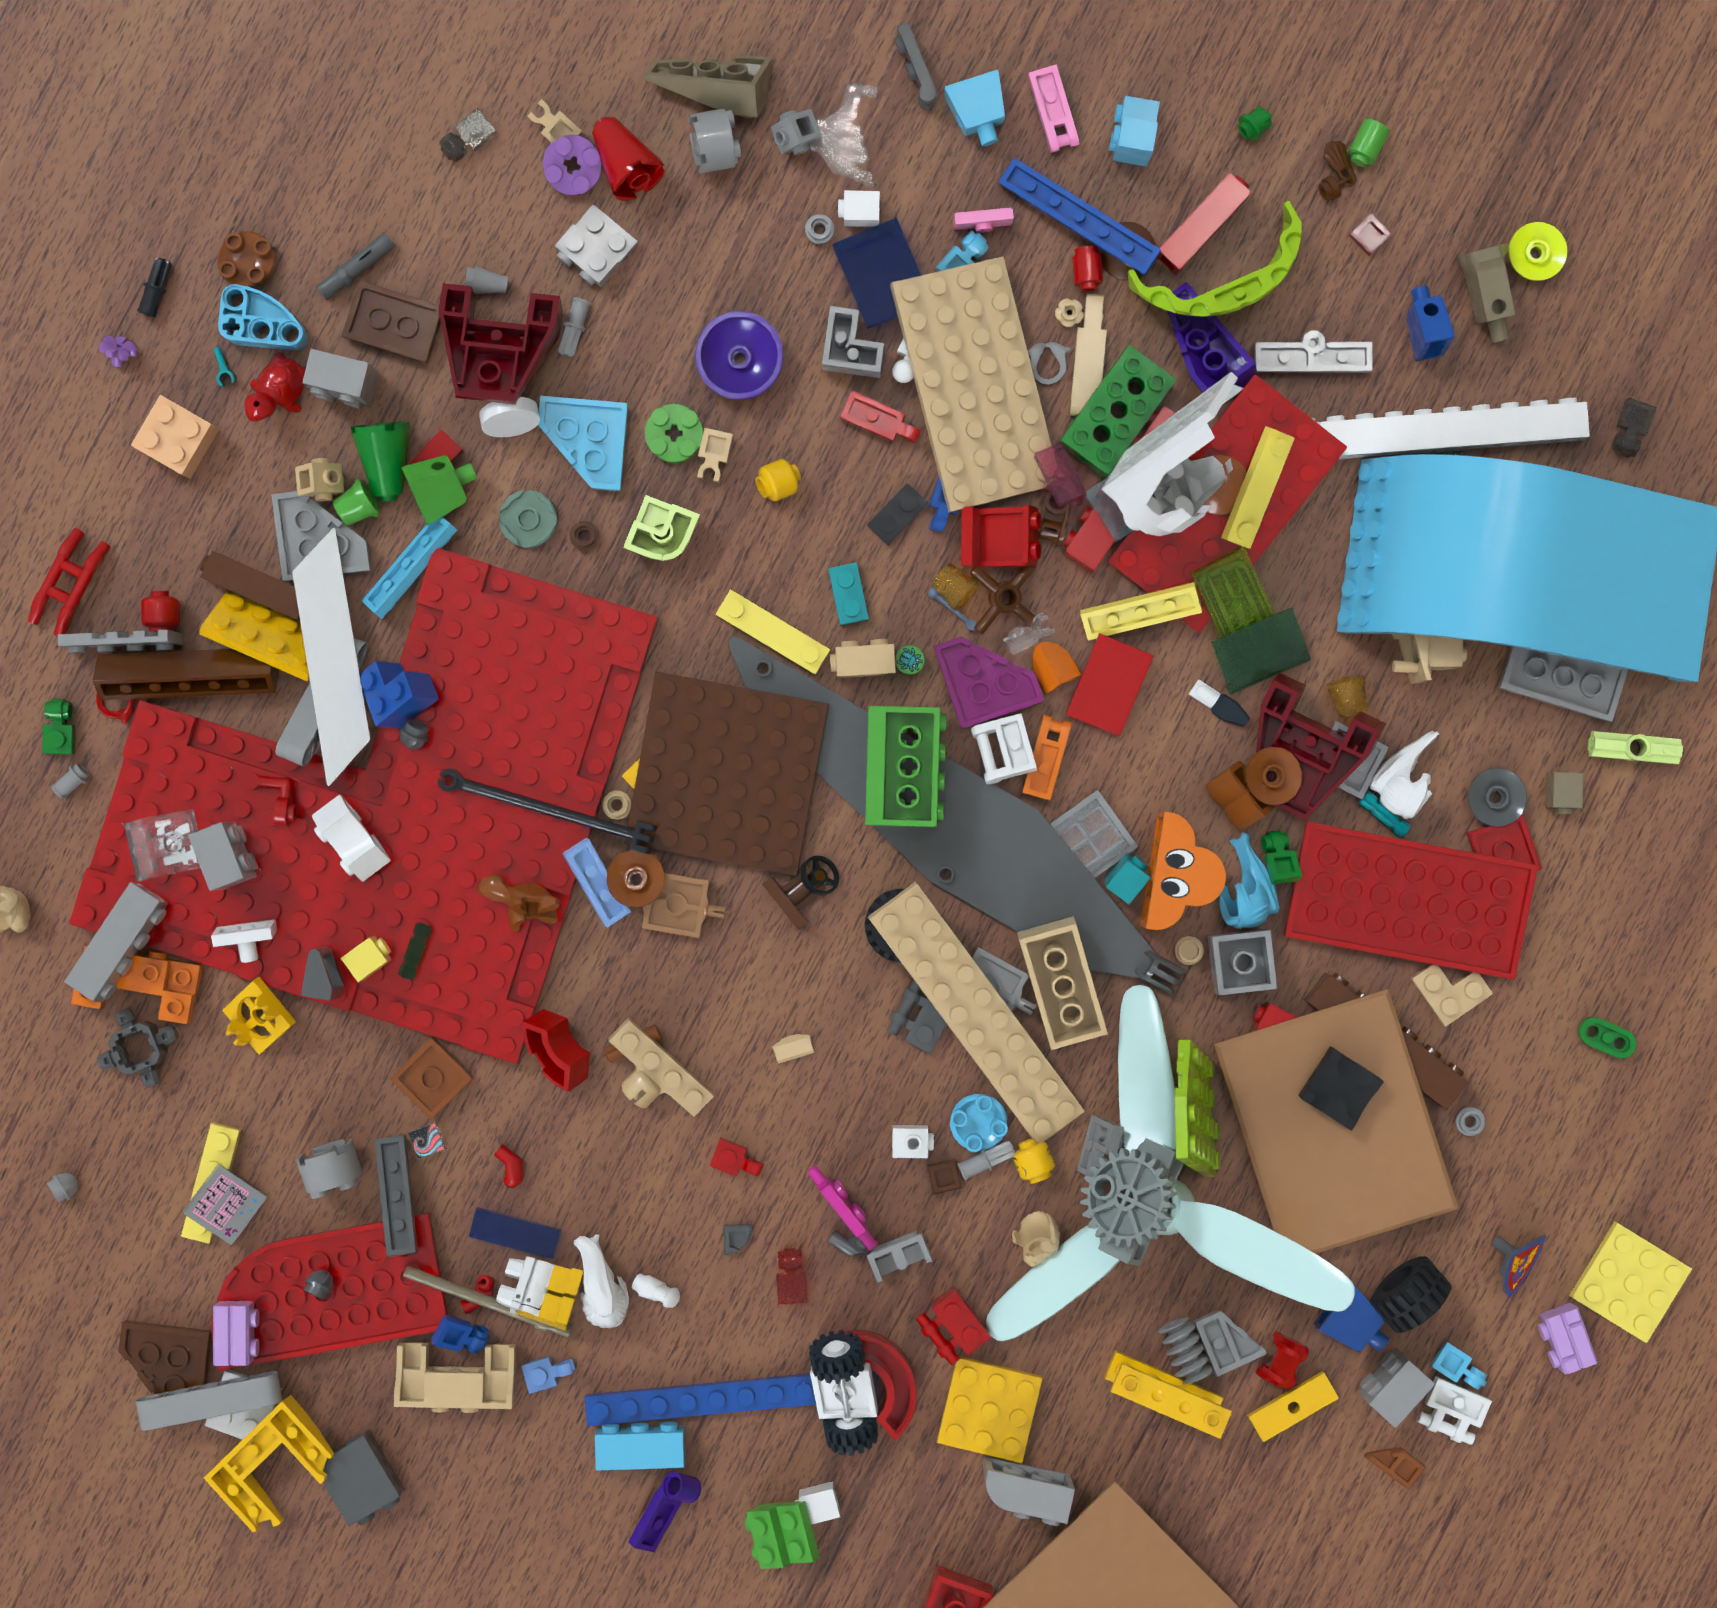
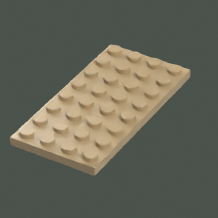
M1004 257L892 282L890 287L948 512L1060 485L1061 480Z

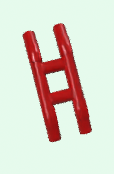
M74 528L60 546L58 554L39 592L36 593L30 607L31 611L27 619L31 624H39L42 613L45 611L50 599L49 597L65 604L59 612L57 624L53 632L57 637L58 634H66L83 594L110 549L107 543L100 541L87 558L83 566L84 568L69 561L78 543L84 536L83 531L78 528ZM62 571L78 578L70 594L55 587Z

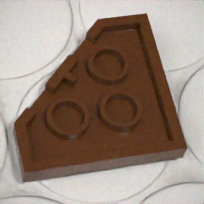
M125 1320L121 1326L118 1352L125 1361L128 1360L138 1373L137 1376L150 1393L158 1394L206 1384L212 1332L211 1330Z

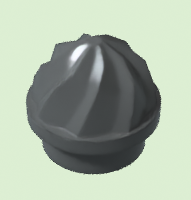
M407 720L406 724L401 726L400 741L407 749H419L424 743L428 742L429 727L416 720Z
M315 1271L305 1279L307 1284L303 1290L322 1300H325L326 1296L332 1293L333 1278L328 1271Z

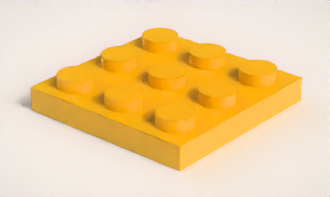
M959 1356V1361L954 1365L937 1443L1022 1463L1042 1383V1376Z

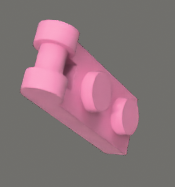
M1057 64L1029 72V82L1050 153L1060 151V147L1069 145L1074 147L1079 145V138ZM1064 126L1066 134L1057 136L1055 128Z

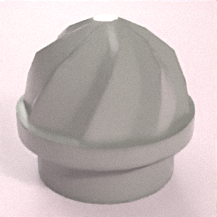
M69 1173L53 1175L54 1179L47 1182V1185L59 1203L65 1199L69 1201L78 1189L77 1178Z

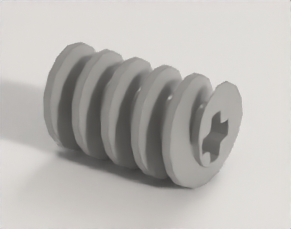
M1189 1317L1172 1320L1158 1329L1159 1334L1168 1333V1336L1162 1340V1343L1172 1344L1173 1347L1166 1351L1167 1355L1177 1356L1171 1362V1366H1181V1369L1175 1373V1376L1185 1377L1183 1384L1199 1381L1210 1375L1213 1371L1212 1366L1206 1364L1208 1356L1202 1353L1204 1346L1202 1343L1197 1342L1200 1337L1197 1332L1193 1331L1195 1328L1194 1322L1187 1321Z

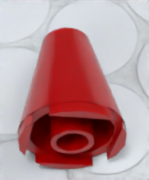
M603 117L595 123L592 135L615 197L622 201L633 200L637 198L636 192L643 189L647 193L655 187L665 172L662 167L664 166L662 160L617 118Z

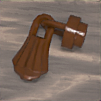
M1331 141L1326 144L1323 158L1333 167L1340 179L1336 181L1330 175L1319 184V192L1325 200H1334L1340 197V186L1350 187L1356 182V175L1348 160L1346 145L1341 141ZM1347 169L1350 176L1344 177L1342 171Z

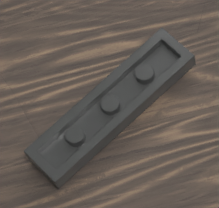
M400 1135L375 1139L386 1256L395 1257L418 1253L406 1136Z

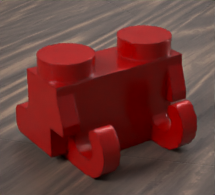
M1274 1331L1272 1343L1276 1344L1275 1346L1278 1350L1270 1367L1262 1364L1261 1369L1257 1368L1256 1374L1277 1387L1286 1390L1291 1389L1296 1383L1295 1371L1298 1364L1306 1360L1309 1349L1306 1345Z

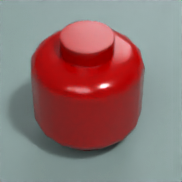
M151 591V597H145L141 600L142 625L149 628V632H158V630L173 631V628L178 627L180 624L179 600L175 597H169V591Z

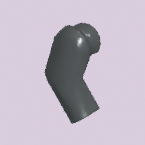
M834 1230L827 1241L847 1256H855L868 1251L863 1242L856 1236L846 1238L836 1230Z

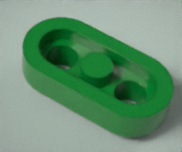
M1587 1017L1578 1025L1577 1034L1581 1042L1613 1057L1627 1058L1636 1049V1039L1630 1031L1603 1019ZM1590 1026H1594L1596 1029L1593 1036H1589L1587 1032ZM1617 1038L1622 1039V1045L1619 1048H1616L1614 1045V1041Z

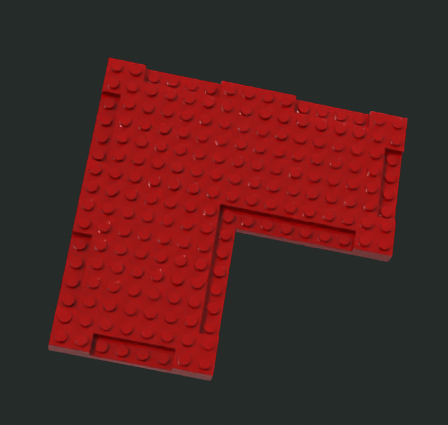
M437 548L430 556L416 601L418 605L399 664H402L404 671L430 674L439 698L413 719L429 727L428 742L424 743L419 749L410 750L400 741V729L379 727L366 770L347 765L330 786H327L323 757L313 754L309 763L303 767L277 756L275 751L278 742L151 702L139 700L122 756L125 758L90 868H86L69 924L97 932L129 883H139L168 902L165 908L166 915L149 932L150 938L145 945L146 947L233 973L237 977L250 981L260 977L267 986L450 1041L461 1045V1047L508 1062L519 1063L525 1046L523 1021L535 1014L577 881L562 853L583 839H590L593 829L458 789L455 792H446L439 787L437 779L444 780L447 786L454 783L452 775H447L444 778L439 774L445 769H454L461 774L462 778L597 817L659 618ZM258 775L290 778L293 781L291 799L292 804L297 805V815L295 821L290 822L289 827L275 826L274 806L277 797L280 795V789L257 787ZM339 794L362 818L360 820L361 824L370 835L374 834L391 859L389 863L364 882L355 874L349 876L340 865L342 858L328 841L324 843L314 831L317 825L311 815ZM171 820V824L165 827L167 841L178 827L190 823L192 832L178 837H183L185 849L188 852L191 850V842L188 835L220 822H236L237 826L240 825L246 834L247 842L244 844L248 854L252 853L257 862L258 869L255 870L257 877L224 890L209 891L199 863L195 864L193 859L188 860L189 865L184 866L183 862L165 866L163 858L176 840L161 850L162 842L157 835L160 827L156 828L155 823ZM179 844L171 855L181 853ZM491 874H499L505 879L508 886L524 883H534L542 886L550 895L559 900V907L555 910L558 921L555 924H548L537 918L527 919V921L520 924V931H513L509 923L507 904L491 901L478 892L477 885L484 877ZM276 920L277 932L273 939L255 941L259 957L255 961L241 962L237 944L213 947L211 935L217 927ZM369 937L382 938L391 950V953L388 955L392 960L365 980L357 982L341 960V957ZM324 946L332 949L344 984L342 997L331 1001L301 995L308 953L312 949Z

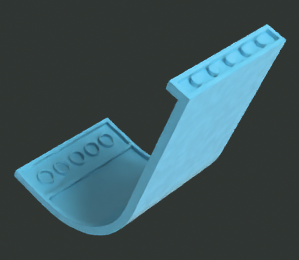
M1435 454L1361 459L1358 471L1357 493L1354 499L1353 521L1350 527L1349 549L1346 556L1345 577L1341 588V605L1337 616V632L1345 634H1408L1479 641L1524 648L1667 677L1669 678L1668 680L1676 682H1698L1717 553V507L1572 471L1511 460Z

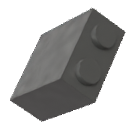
M369 1429L333 1450L334 1456L332 1459L327 1458L323 1471L328 1475L323 1484L349 1527L356 1522L359 1525H363L375 1516L374 1512L381 1507L388 1510L400 1502L399 1497L405 1488Z

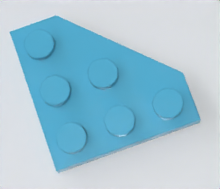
M540 396V422L538 426L591 489L621 492L628 403Z

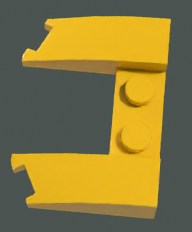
M292 1395L276 1406L204 1477L252 1532L259 1530V1522L271 1519L274 1527L284 1520L264 1489L251 1474L270 1454L283 1443L320 1484L326 1480L328 1475L323 1471L327 1458L332 1459L334 1456V1452L318 1427Z

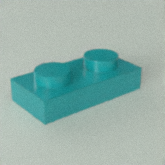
M857 562L828 568L840 626L869 620Z

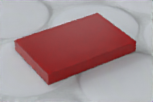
M1099 633L1065 714L1120 736L1154 655Z

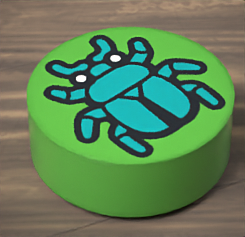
M912 645L902 647L895 657L896 667L901 673L906 675L918 673L924 665L922 651Z

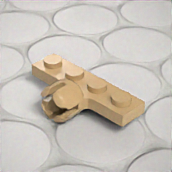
M629 1017L608 1038L609 1042L636 1066L635 1070L622 1082L623 1093L629 1100L634 1098L636 1106L647 1108L659 1094L666 1093L695 1117L714 1097V1093Z

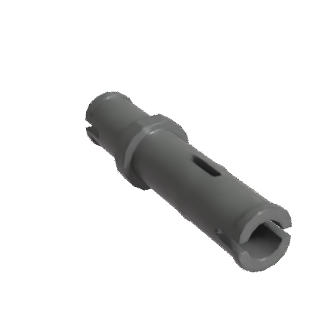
M383 232L342 266L338 264L335 267L336 271L316 285V288L326 300H329L347 284L351 286L354 283L353 279L372 266L377 260L393 249L395 245Z

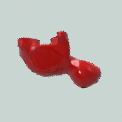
M275 353L273 360L262 370L257 380L253 379L250 382L251 388L257 393L248 394L244 401L245 414L251 422H259L267 417H271L276 410V404L290 412L299 413L302 407L295 404L303 390L304 384L302 382L306 367H301L295 360L286 358L283 353Z

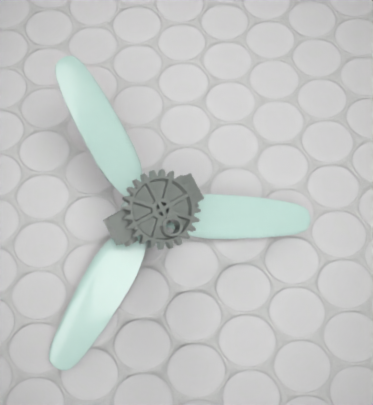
M1136 985L1129 988L1123 996L1120 1009L1118 1045L1120 1124L1124 1127L1123 1142L1125 1149L1120 1148L1119 1155L1117 1152L1110 1151L1109 1160L1099 1157L1100 1168L1096 1166L1090 1167L1094 1176L1084 1177L1090 1185L1089 1188H1081V1192L1088 1194L1087 1199L1080 1201V1204L1086 1205L1089 1208L1082 1214L1083 1217H1089L1092 1220L1087 1226L1062 1243L1056 1253L1049 1256L1040 1265L1030 1269L996 1302L986 1318V1327L990 1335L997 1341H1007L1026 1333L1058 1313L1106 1276L1120 1261L1129 1265L1140 1266L1151 1239L1157 1240V1235H1173L1178 1232L1200 1255L1245 1280L1307 1305L1328 1311H1345L1353 1302L1355 1286L1341 1270L1295 1241L1239 1213L1216 1205L1195 1202L1192 1192L1184 1183L1177 1180L1184 1163L1176 1159L1175 1085L1159 1004L1150 987ZM1110 1181L1111 1191L1106 1195L1104 1188L1106 1183Z

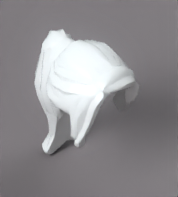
M1438 731L1426 733L1391 755L1378 768L1369 785L1372 790L1381 795L1380 802L1393 814L1402 816L1403 819L1415 817L1432 795L1431 791L1428 790V785L1431 783L1430 774L1423 773L1417 782L1412 783L1410 773L1418 763L1417 760L1421 753L1437 739Z
M596 1234L591 1238L579 1236L574 1240V1245L581 1252L584 1268L583 1284L585 1293H580V1299L583 1301L582 1311L585 1313L587 1321L591 1322L594 1326L601 1328L617 1327L624 1320L629 1305L626 1283L618 1276L619 1285L614 1282V1274L607 1265L599 1245V1235Z

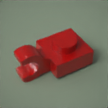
M720 1138L709 1166L736 1177L740 1169L749 1174L759 1176L764 1163L746 1157L747 1147Z

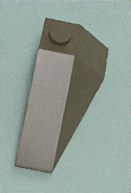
M735 55V61L718 62L717 57H708L707 61L693 64L688 58L652 61L643 75L644 80L712 108H724L725 111L732 110L733 115L749 119L758 117L766 104L773 59L772 57Z

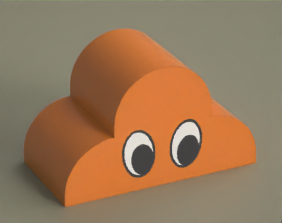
M1165 811L1157 813L1149 863L1151 878L1146 883L1139 925L1145 929L1162 930L1174 925L1181 918L1186 905H1207L1221 894L1225 886L1226 871L1221 859L1214 852L1206 848L1196 847L1195 834L1191 825L1186 819L1175 813Z

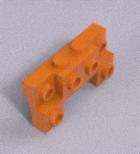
M137 950L132 958L133 964L124 975L121 974L115 983L117 988L162 996L158 1015L159 1020L182 1024L192 1023L196 996L202 980L204 965L168 959L167 953L149 951V955L138 953ZM73 989L71 1004L103 1009L105 1008L106 1000L103 1002L92 1001Z

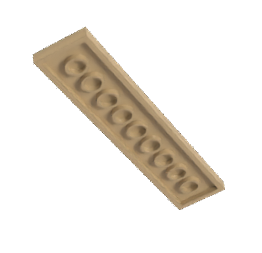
M916 882L868 916L877 931L1032 1139L1035 1138L1036 1143L1046 1141L1085 1112Z

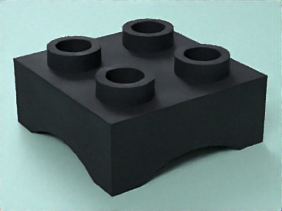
M1330 1046L1298 1096L1352 1131L1363 1110L1384 1081Z

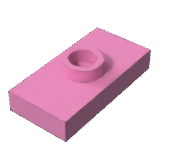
M1001 208L958 212L954 214V231L975 229L976 232L985 233L992 231L993 227L1011 226L1014 220L1013 209Z

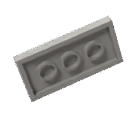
M1510 646L1498 688L1599 720L1612 722L1628 669Z

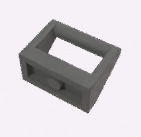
M324 946L310 950L301 995L328 1001L342 997L344 984L332 949Z

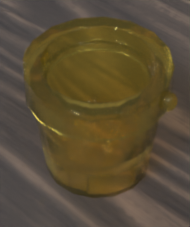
M951 563L947 564L932 581V586L954 611L964 606L980 585V582L974 577H970Z
M1364 675L1349 676L1326 684L1328 693L1332 696L1340 718L1353 716L1359 711L1366 712L1368 710Z

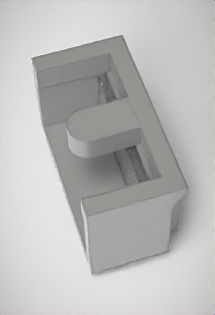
M917 1230L876 1246L867 1255L877 1283L883 1281L882 1275L898 1269L904 1270L908 1265L925 1259L926 1263L932 1262L931 1253L923 1233L918 1234Z

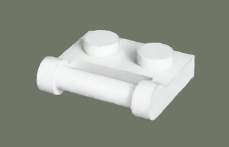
M1021 713L979 724L971 728L973 738L977 739L986 771L984 774L986 784L998 783L1003 779L1037 771ZM995 732L1005 767L1000 769L996 767L988 738L989 734Z

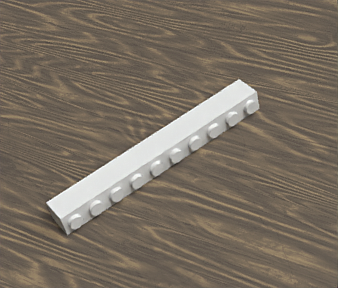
M1577 398L1560 399L1559 404H1548V400H1537L1530 402V406L1519 407V402H1509L1501 404V408L1490 409L1489 404L1472 406L1470 411H1461V407L1443 408V413H1432V409H1419L1414 411V415L1404 416L1402 411L1386 412L1385 417L1374 418L1373 413L1356 415V419L1345 420L1343 415L1327 417L1325 422H1317L1347 446V449L1339 459L1582 441L1590 437L1587 402H1577Z

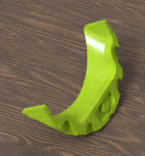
M1290 201L1283 203V231L1280 236L1278 249L1269 265L1193 299H1179L1165 286L1146 287L1141 283L1134 269L1128 271L1129 289L1159 308L1182 315L1215 316L1240 310L1265 297L1288 274L1299 250L1302 222Z

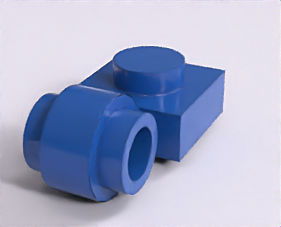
M444 1315L431 1340L434 1346L460 1352L464 1346L467 1351L478 1354L479 1351L484 1350L490 1339L488 1336L490 1332L480 1324H475L472 1327L469 1321Z

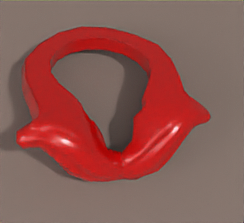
M98 693L96 694V705L102 715L121 719L124 725L128 722L133 714V703L136 699H129V704L125 709L110 711L104 706L103 700L99 699Z

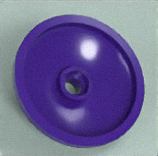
M733 311L716 317L703 329L697 341L695 360L702 380L712 391L728 399L746 400L761 395L775 383L782 369L783 348L778 333L765 319L750 312ZM737 355H744L746 357L745 362L742 364L736 363L735 357Z

